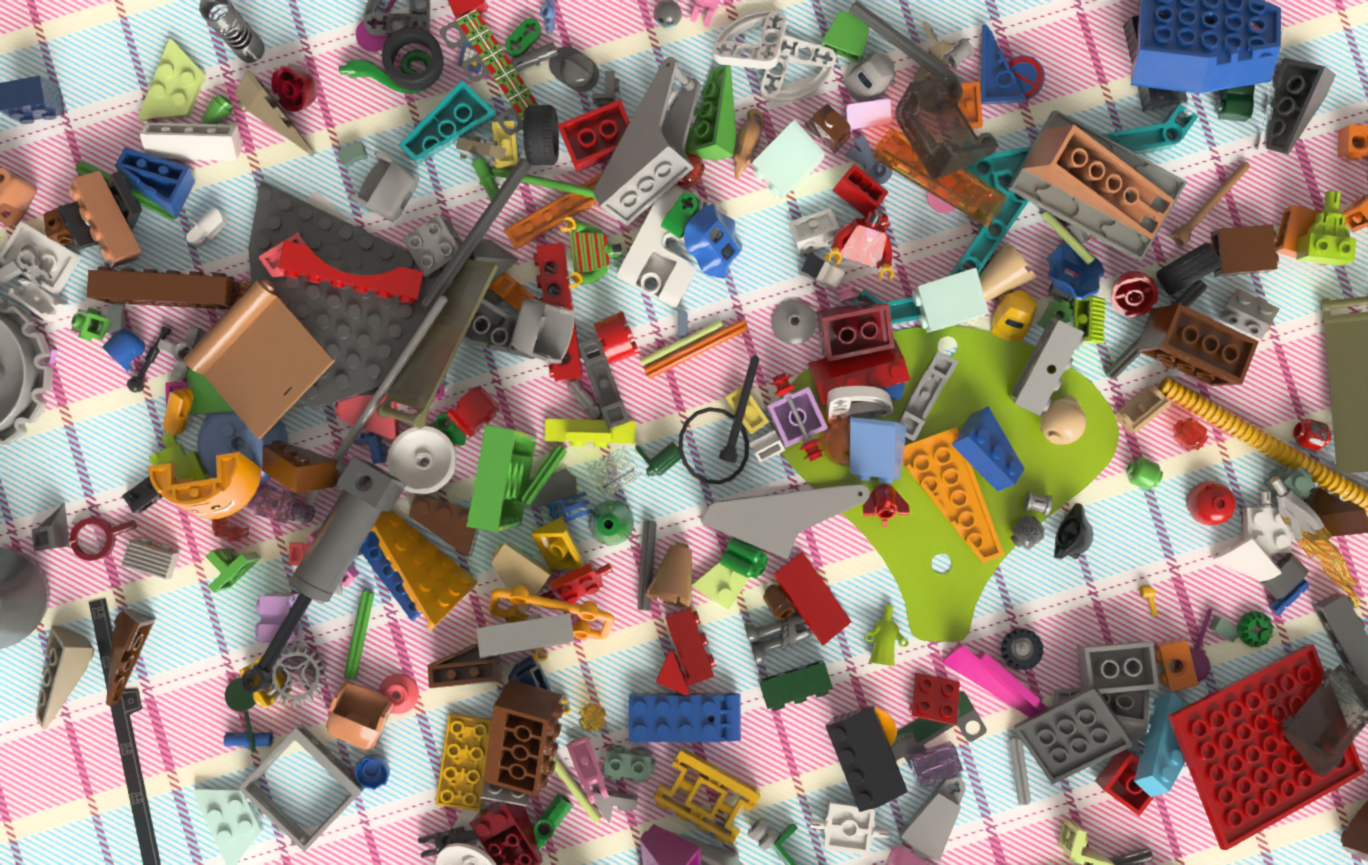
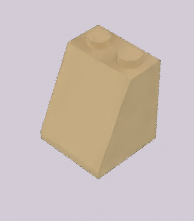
M511 542L499 544L491 555L494 557L491 564L506 589L509 590L514 589L516 585H522L528 588L529 594L539 596L554 574L551 569ZM532 604L516 606L524 614L530 609Z

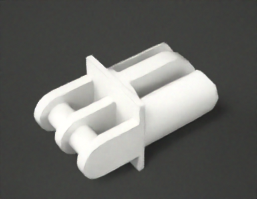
M210 208L198 221L192 220L195 226L188 232L187 240L197 246H203L209 239L216 241L214 237L228 223V218L215 208Z

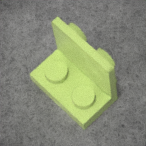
M1064 819L1057 845L1064 850L1063 853L1070 856V860L1079 864H1084L1086 861L1093 863V865H1115L1104 854L1086 849L1088 841L1087 832L1076 822Z

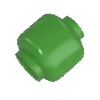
M1139 457L1135 461H1130L1126 468L1128 481L1145 490L1157 487L1163 477L1160 465L1145 457Z

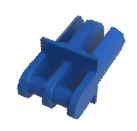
M586 491L546 504V508L549 507L551 513L549 517L552 516L554 521L559 518L558 514L564 512L566 516L564 521L567 522L593 513L591 508L570 515V511L589 505V500L567 506V502L587 496ZM561 503L563 509L557 511L555 505Z

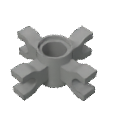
M190 326L185 343L177 345L160 339L157 348L173 353L177 361L176 366L171 372V378L185 381L189 367L183 360L184 352L188 348L191 351L201 340L204 334L203 330Z

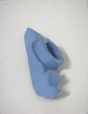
M546 0V4L540 9L541 17L546 20L544 26L546 27L547 34L552 33L555 27V0Z

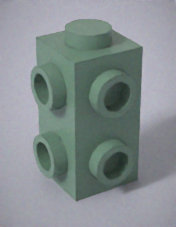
M1278 467L1268 474L1269 478L1264 482L1276 497L1278 493L1271 484L1270 479L1278 476L1286 489L1291 490L1301 500L1311 494L1310 490L1316 485L1311 480V474L1301 467Z
M612 745L611 748L607 747L603 775H608V778L612 780H621L622 777L631 778L632 782L643 783L644 780H649L650 773L654 774L656 760L651 759L652 753L648 752L646 748L636 747L634 750H625V746Z

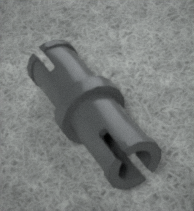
M551 42L538 49L532 48L530 52L512 58L513 64L516 65L514 66L516 71L520 72L535 64L539 66L541 65L540 62L558 56L554 43Z

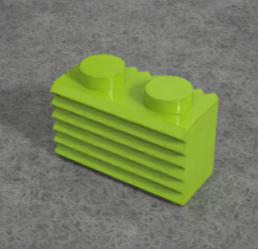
M1088 296L1081 300L1074 298L1073 326L1084 332L1083 344H1103L1105 342V336L1103 335L1106 328L1104 326L1106 324L1104 322L1106 319L1104 317L1106 315L1104 307L1107 301L1105 298Z

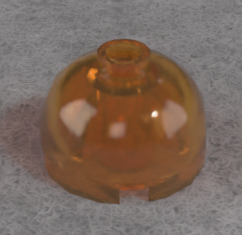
M850 420L836 421L828 426L824 435L820 436L819 446L825 449L824 455L832 463L850 466Z

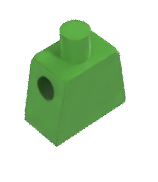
M840 11L825 35L821 46L832 49L836 55L859 63L864 55L869 27L850 12Z

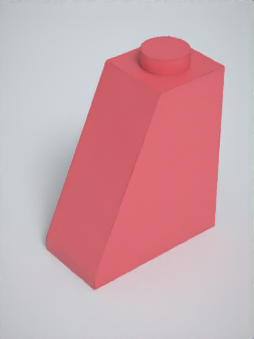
M388 393L385 394V396L383 397V399L381 400V402H380L379 404H381L382 402H384V400L386 399ZM374 394L359 395L336 402L335 412L339 416V420L354 425ZM392 402V408L398 410V403ZM376 409L363 427L365 430L395 440L400 435L399 420L391 417H380L377 415Z

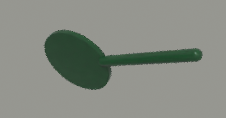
M236 678L229 683L225 690V702L232 710L244 712L251 752L255 753L256 747L248 710L256 704L253 698L254 693H248L243 690L240 684L241 678Z

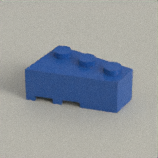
M124 147L115 164L117 171L121 172L123 178L128 180L131 187L175 218L178 217L195 184L190 167Z

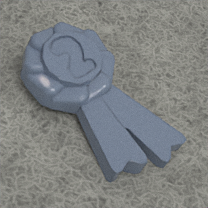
M861 134L860 138L853 140L859 150L851 146L850 151L846 153V157L865 166V173L878 184H885L892 176V164L884 157H875L864 135Z

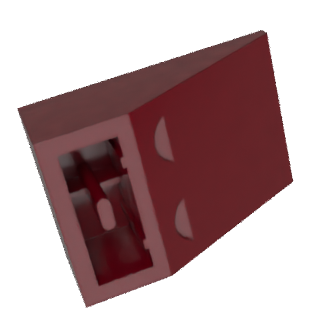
M497 801L479 811L469 822L485 850L497 865H539L543 862L528 813L524 806Z

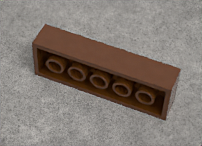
M98 266L97 270H88L86 297L110 304L229 310L241 297V283L235 281L234 277L218 272H213L212 276L197 271H189V275L181 274V271L166 270L165 274L159 273L158 270L143 269V272H138L133 268H120V271L112 270L111 267Z

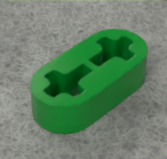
M532 18L524 20L507 38L505 46L510 56L516 58L525 54L540 38L542 31L537 20ZM529 26L532 28L533 26H535L536 32L534 34L530 32L525 37V35L528 32L527 27ZM513 42L515 44H518L520 42L519 45L521 49L517 50L515 48L514 50H512L513 48L511 44Z

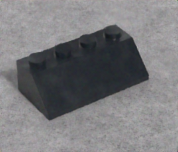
M1158 13L1160 18L1168 19L1165 14ZM1139 15L1131 17L1123 25L1132 64L1137 56ZM1137 86L1143 112L1188 102L1186 92Z
M874 705L835 716L825 725L859 812L880 807L908 792Z

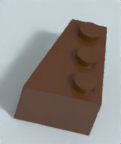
M415 494L408 516L467 557L473 555L480 529L466 527L470 508L427 495Z
M478 643L427 665L428 682L431 689L502 682L500 655L480 658Z

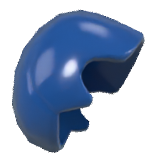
M370 754L357 762L354 774L356 781L362 787L376 790L387 784L390 768L384 757Z

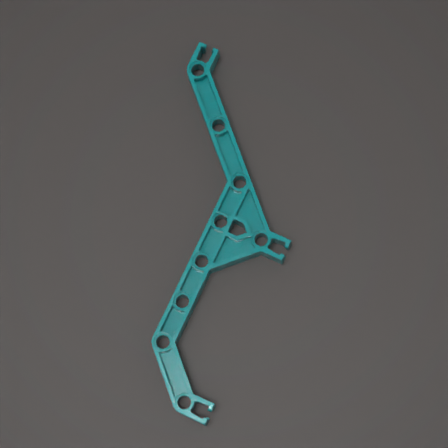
M1178 104L1171 110L1162 124L1101 135L1138 155L1167 150L1178 144L1185 137L1198 116L1194 113L1188 117L1184 116L1182 119L1184 125L1181 127L1174 120L1180 112L1184 113L1186 107ZM1166 131L1172 134L1173 140L1167 138ZM967 141L950 165L970 179L979 231L948 276L964 272V263H970L972 268H976L979 274L1029 202L1024 198L1018 199L1011 190H1005L999 185L998 179H1004L1010 183L1031 147L986 154ZM963 152L974 160L972 165L961 159ZM977 165H984L986 173L979 172ZM989 226L997 228V236L990 234ZM865 289L857 297L859 301L863 298L870 304L888 303L892 326L919 321L921 312L919 306H915L913 297L883 302ZM855 301L853 305H858L859 302Z

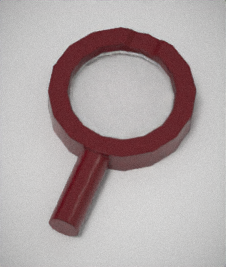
M83 519L71 530L69 538L71 548L74 554L83 560L94 561L103 559L114 549L116 535L137 528V523L133 519L112 527L111 524L103 519Z

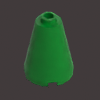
M614 500L604 501L598 504L590 515V532L598 542L604 545L614 546L621 544L629 538L633 531V515L630 509L621 502ZM606 520H611L613 522V527L611 529L605 526Z

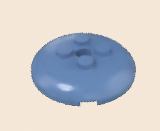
M235 412L210 413L203 421L198 434L197 450L205 471L212 478H217L216 455L240 452L262 468L263 445L272 444L273 441L277 440L285 441L289 444L286 427L280 419L261 439H257ZM240 438H242L245 442V445L241 450L237 447L236 442H238ZM262 470L259 486L272 478Z

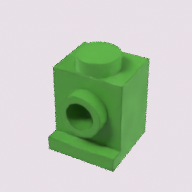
M1062 299L1050 302L1037 326L1045 329L1051 316L1057 318L1056 312L1062 314V319L1059 320L1068 323L1073 315V310L1070 309L1071 304Z

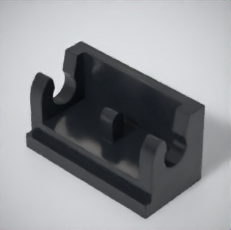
M149 476L122 495L132 513H143L163 498L152 485Z

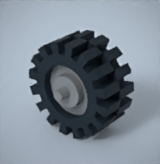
M1026 628L1010 631L1001 643L1003 660L1016 670H1028L1035 667L1041 661L1044 654V645L1040 640L1041 638L1034 631Z

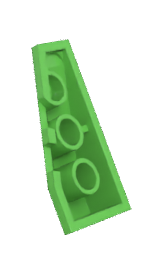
M721 65L711 69L702 91L703 101L700 108H696L693 114L696 116L692 128H689L685 144V153L688 157L718 161L734 156L736 123L731 65Z

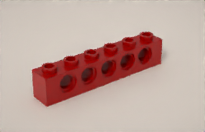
M564 243L536 246L537 253H533L535 267L539 266L540 275H536L538 289L542 288L543 297H540L539 300L574 310L571 288H569L570 279L566 278L569 272ZM556 264L557 271L555 273H546L547 265ZM552 286L560 287V293L557 296L549 295V289ZM575 319L571 341L566 351L570 355L569 361L565 364L552 363L548 365L550 378H554L557 383L583 379Z

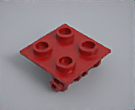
M915 673L913 700L909 706V713L913 717L957 725L960 682Z

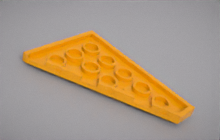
M382 511L371 532L374 531L380 540L378 543L386 559L390 561L392 569L399 572L404 581L402 586L409 598L414 602L418 613H423L429 623L427 628L432 631L478 582L394 511Z

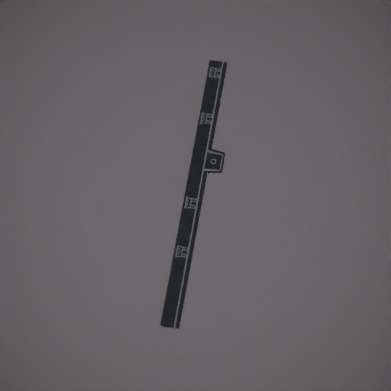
M106 598L89 602L107 689L113 631ZM124 689L119 703L110 706L141 858L143 865H161L130 714L143 709L139 689Z

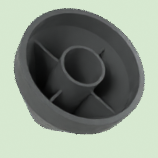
M0 546V649L24 640L41 624L48 610L50 589L46 575L36 561L19 550Z

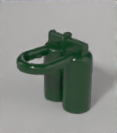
M673 441L651 459L648 458L638 445L635 446L636 451L649 465L646 469V474L651 477L655 475L662 476L681 460L678 447Z

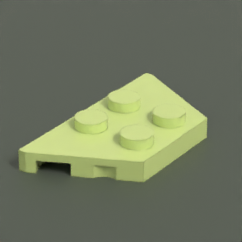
M170 38L137 118L141 121L157 118L164 120L171 119L172 117H190L206 75L184 53L178 44Z

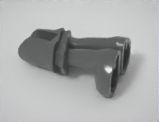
M800 613L759 627L750 622L744 624L750 643L765 636L781 632V635L750 645L758 665L765 661V654L781 646L784 651L788 646L791 648L793 645L813 635L810 628L796 632L794 625L804 622Z

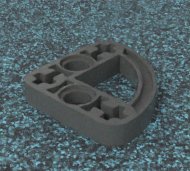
M368 0L363 19L365 30L373 36H391L392 33L396 32V30L391 28L392 21L401 20L404 24L403 28L409 26L416 27L414 25H418L417 15H422V23L424 25L422 29L430 32L431 0H425L426 6L423 9L415 8V0H409V14L378 13L376 11L382 0ZM374 19L377 20L378 24H385L384 19H387L388 30H384V25H376V29H372L369 24Z

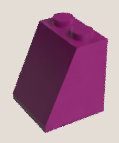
M655 824L648 831H645L640 838L643 865H701L699 846Z

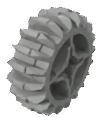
M295 645L294 652H291L290 646H286L287 654L284 655L281 652L279 659H277L271 669L273 671L272 689L267 694L272 695L276 692L277 696H275L273 701L277 702L282 697L284 699L282 706H286L287 701L290 700L291 708H295L296 701L299 700L300 706L303 707L305 706L304 698H307L312 703L314 699L311 694L313 693L315 696H320L321 694L316 688H325V684L319 681L320 679H327L326 674H320V671L326 670L327 667L326 665L318 666L323 661L322 657L317 660L313 659L317 653L315 650L308 655L306 654L309 650L307 646H305L303 652H299V645ZM290 658L304 659L297 667H291L283 662ZM309 664L314 671L313 685L308 682L309 680L304 675L305 669ZM277 667L286 676V682L281 689L276 682ZM303 667L299 675L301 680L297 682L296 679L295 682L292 681L288 686L287 684L292 676L290 672L293 671L295 673V671H299ZM294 685H299L308 690L300 695L286 693Z

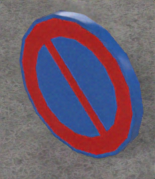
M1028 55L1016 56L1008 64L1026 100H1030L1043 88L1045 70L1041 62L1035 57Z

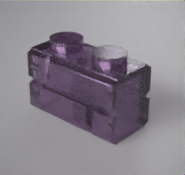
M951 741L908 756L913 775L920 786H933L937 783L936 780L944 777L947 780L956 778L958 772L963 771L957 749Z

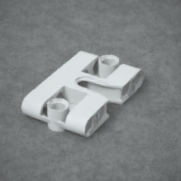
M675 184L655 201L616 278L643 291L646 295L653 296L677 309L696 274V268L680 254L666 247V243L672 239L685 245L684 236L679 239L661 227L663 219L681 194L691 193ZM691 193L699 202V211L712 204L703 199L698 193ZM686 201L684 202L685 210L687 208L688 203ZM716 206L719 212L724 215L727 214L728 211ZM718 226L709 234L712 241L719 230ZM649 279H654L657 281V286L654 289H647L645 282Z

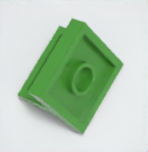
M228 548L211 550L205 557L221 574L208 587L213 593L229 590L261 559L260 555L256 551L238 555L234 550Z

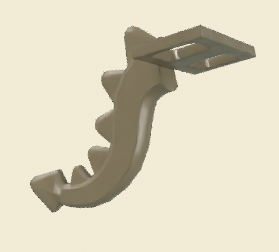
M925 21L922 22L931 43L934 44L928 48L929 54L943 65L948 66L949 63L944 55L952 51L954 45L944 42V40L939 42L931 25ZM920 66L915 73L913 81L915 96L924 106V111L936 113L938 112V107L935 100L927 99L931 93L930 91H924V88L931 87L932 85L927 79L928 77H937Z

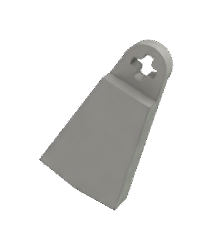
M951 774L946 776L942 783L898 832L900 837L918 851L940 861L961 810L960 803L966 791L964 781L958 775ZM957 782L959 789L950 792L948 784Z

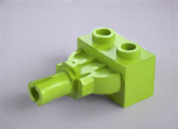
M1335 191L1325 192L1323 213L1316 214L1315 223L1309 228L1307 235L1298 238L1297 261L1337 266L1354 262L1357 239L1350 238L1349 229L1345 225L1346 216L1339 212L1341 192L1337 191L1336 194Z

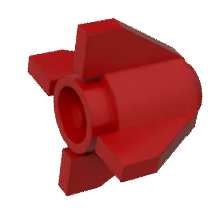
M881 484L874 488L862 508L863 516H875L876 513L882 520V527H887L888 519L893 518L896 511L898 515H909L910 513L908 503L898 494L894 487L887 484Z

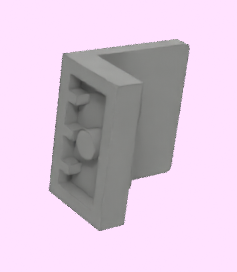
M439 214L402 239L419 269L424 272L425 277L448 264L463 243L448 217Z

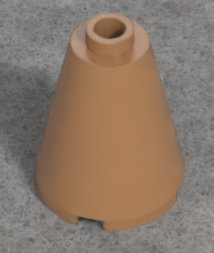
M681 542L670 545L645 595L648 598L656 601L657 597H659V600L668 605L684 608L686 606L690 607L692 550L688 549L689 545Z

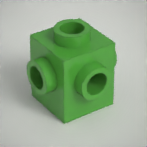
M88 307L87 311L78 309L77 313L72 317L71 330L79 333L78 338L92 341L95 338L103 341L110 319L101 316L102 311Z

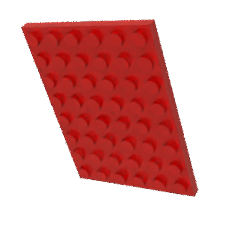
M1306 644L1167 715L1221 850H1229L1365 773L1314 644Z

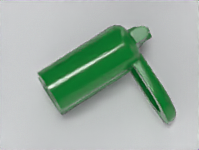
M732 537L728 543L727 551L721 558L720 564L746 578L753 577L757 579L764 572L768 558L760 548Z

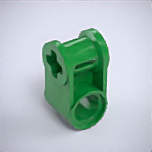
M691 193L681 194L663 219L661 227L681 239L684 236L686 223L699 211L697 198ZM691 201L693 207H687L685 210L684 202L689 203Z

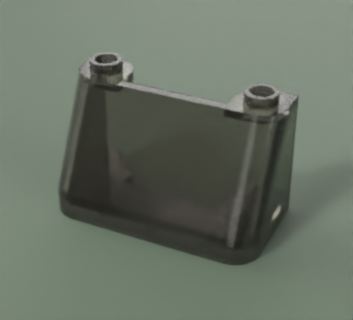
M955 76L911 82L895 109V118L926 171L933 179L946 177L992 155L999 146L991 133H981L977 137L958 107L963 95V89Z
M1340 664L1333 670L1329 667L1321 675L1322 683L1295 716L1289 715L1281 724L1284 728L1282 730L1283 735L1310 768L1321 778L1340 764L1343 760L1342 757L1345 755L1344 752L1368 724V685Z

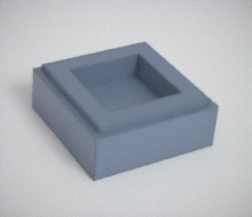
M679 311L678 337H686L687 312Z

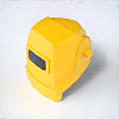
M1023 290L1008 291L1005 296H999L1001 301L994 311L990 330L991 333L1002 339L1022 342L1034 321L1035 313L1038 310L1037 301Z

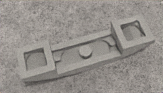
M939 350L922 375L898 423L907 426L905 437L913 441L917 438L928 413L958 363L956 359Z

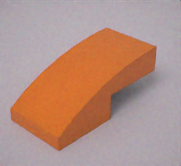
M506 272L488 287L518 312L521 303L526 301L527 298L539 300Z

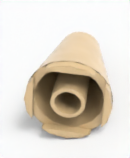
M1009 242L1002 246L978 275L986 302L1036 277L1032 270H1028L1026 261Z

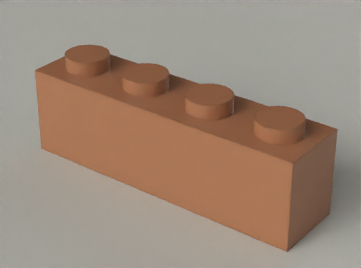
M96 171L73 178L69 188L70 196L73 201L78 202L80 215L90 225V233L93 240L98 241L101 246L100 251L103 259L109 262L111 268L138 260L142 250L101 172Z

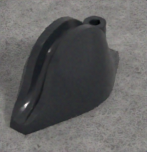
M1075 503L1057 530L1054 558L1063 559L1066 556H1070L1076 560L1081 553L1090 548L1093 542V528L1086 518L1083 505L1080 503Z

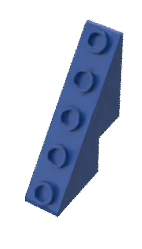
M370 531L360 548V552L413 622L422 612L418 613L414 602L409 598L402 586L404 581L399 572L392 569L390 561L386 559L378 543L380 540L376 533Z

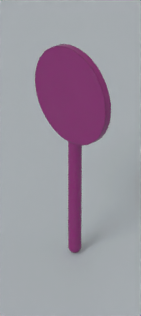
M390 0L383 13H389L396 0ZM375 19L369 24L372 29H376V25H384V30H388L386 24H378ZM363 21L360 22L356 29L358 44L370 52L382 50L384 43L389 37L370 35L365 30Z
M1211 608L1207 610L1195 649H1190L1198 682L1205 679L1210 671L1209 659L1200 651V647L1212 613ZM1175 659L1174 664L1176 670L1180 665V661L1178 659Z

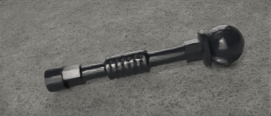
M162 327L160 331L162 333L155 345L149 350L145 363L137 377L132 376L127 381L129 391L139 393L144 389L145 381L142 379L150 364L154 363L160 352V349L157 348L160 339L165 340L166 336H169L172 331L168 327Z

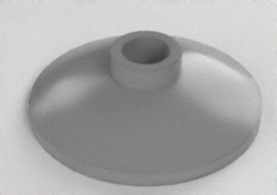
M799 300L786 301L779 305L773 313V332L779 340L786 344H802L809 340L815 332L817 324L816 315L813 309L805 302ZM791 318H797L799 320V324L792 325Z

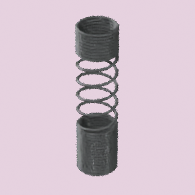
M201 0L199 4L201 16L242 61L254 63L262 58L265 49L263 41L229 0ZM219 4L228 5V7L218 8L213 12L211 20L209 19V12L213 7ZM228 9L227 12L220 14L216 20H213L214 15L219 10ZM251 37V41L246 47L238 49L239 46L245 44L248 38Z

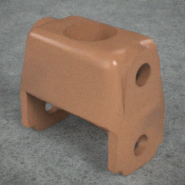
M1 165L0 222L8 227L17 226L26 214L37 192V188L19 174ZM5 210L10 211V216L7 218L3 215Z
M343 682L333 697L329 709L328 720L325 726L327 733L364 750H368L371 747L375 748L390 717L394 702L368 687Z

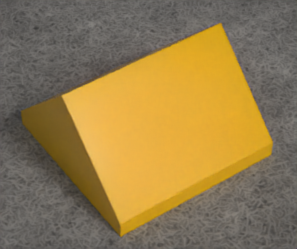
M563 517L530 533L550 569L576 570L585 566L582 553Z

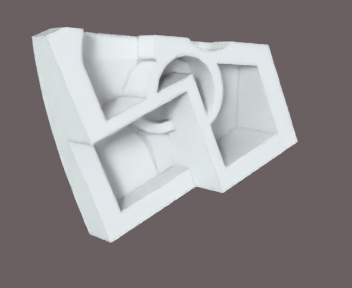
M1251 536L1235 547L1229 546L1213 557L1216 563L1260 582L1281 574L1279 566Z

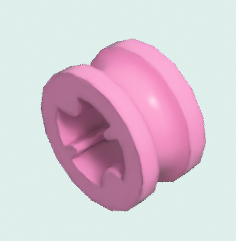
M855 285L836 291V295L840 296L839 303L858 297V293L854 292Z

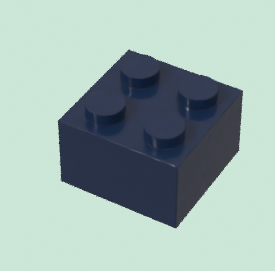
M41 76L0 83V112L19 121L21 124H32L38 119L54 120L57 116L65 115L61 89Z

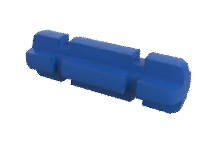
M1303 579L1285 597L1274 600L1270 604L1271 611L1276 615H1280L1285 610V607H1289L1301 595V592L1304 593L1309 588V583Z

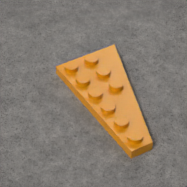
M954 427L905 445L902 464L977 558L984 563L1004 556L972 466L951 445L959 433L958 428Z

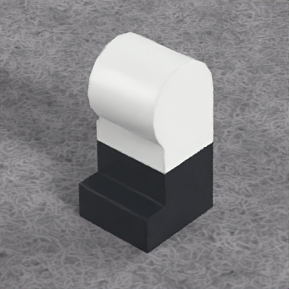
M809 253L799 273L834 290H838L845 276L843 270L830 265V263L812 253Z

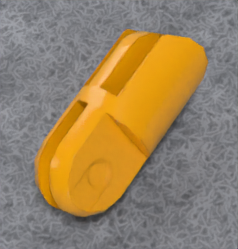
M182 388L169 394L163 427L170 435L181 434L186 429L194 397L193 391L190 388Z

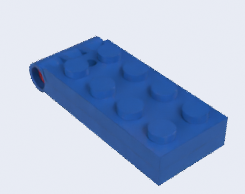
M681 693L629 694V742H725L741 740L740 693H690L686 696ZM712 715L714 719L710 720L708 717Z

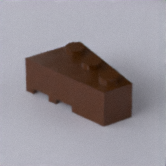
M280 440L273 441L272 444L263 445L262 471L294 493L337 487L339 470L336 469V464L339 460Z

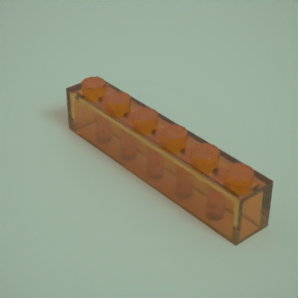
M892 127L876 145L873 159L987 228L1005 204L1007 196L1000 190L994 189L981 179L967 173L961 167L952 164L941 155L932 152L921 143L915 142L904 133Z

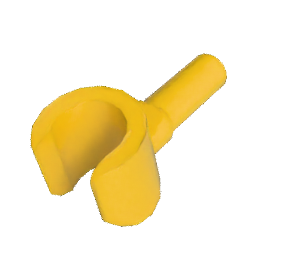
M1141 585L1139 587L1140 597L1148 598L1152 616H1157L1158 613L1154 602L1156 590L1150 585Z

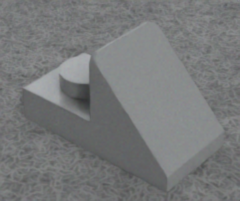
M593 788L595 804L609 824L613 806H617L618 810L630 812L631 809L636 810L637 795L607 790L609 797L604 798L599 788Z

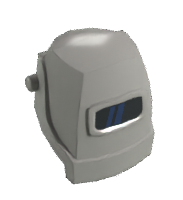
M879 52L869 53L866 58L850 71L843 83L857 102L873 101L881 96L889 85L893 86L895 84L893 80L896 76L894 63L884 54Z

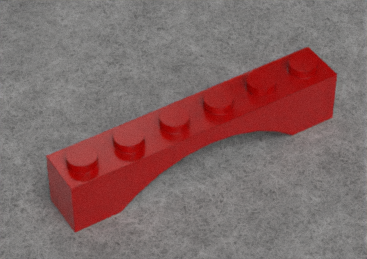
M285 240L278 265L281 272H284L283 275L290 278H298V275L307 277L309 282L320 284L322 280L330 282V286L344 289V286L353 287V291L358 293L376 292V296L390 299V296L399 297L400 302L412 304L413 301L419 302L424 280L423 271L405 267H398L390 272L378 275L361 276L348 274L324 263L307 245Z

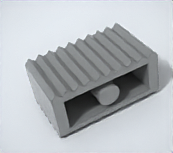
M139 536V539L129 541L122 562L123 567L164 580L172 579L180 552L174 550V546L164 543L158 546L152 544V539Z

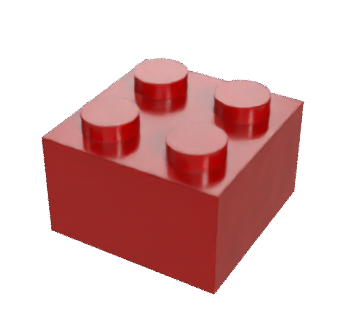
M1125 749L1112 757L1095 779V782L1106 793L1140 817L1154 797H1150L1134 782L1140 758L1130 750Z

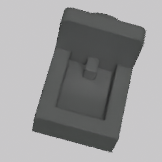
M605 71V93L592 94L593 104H597L598 107L616 101V92H620L619 78H615L614 71Z

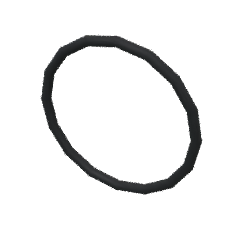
M707 407L694 412L684 422L679 433L678 450L683 465L693 477L704 483L720 485L732 481L743 471L749 458V439L745 427L741 425L740 430L745 442L744 458L740 467L731 476L721 480L706 479L695 473L688 464L683 451L684 433L689 423L698 415L707 412L722 413L733 420L735 416L725 409Z

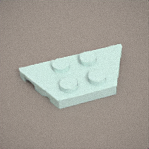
M238 788L194 789L192 793L225 864L237 865L264 830L252 802L246 801V796Z

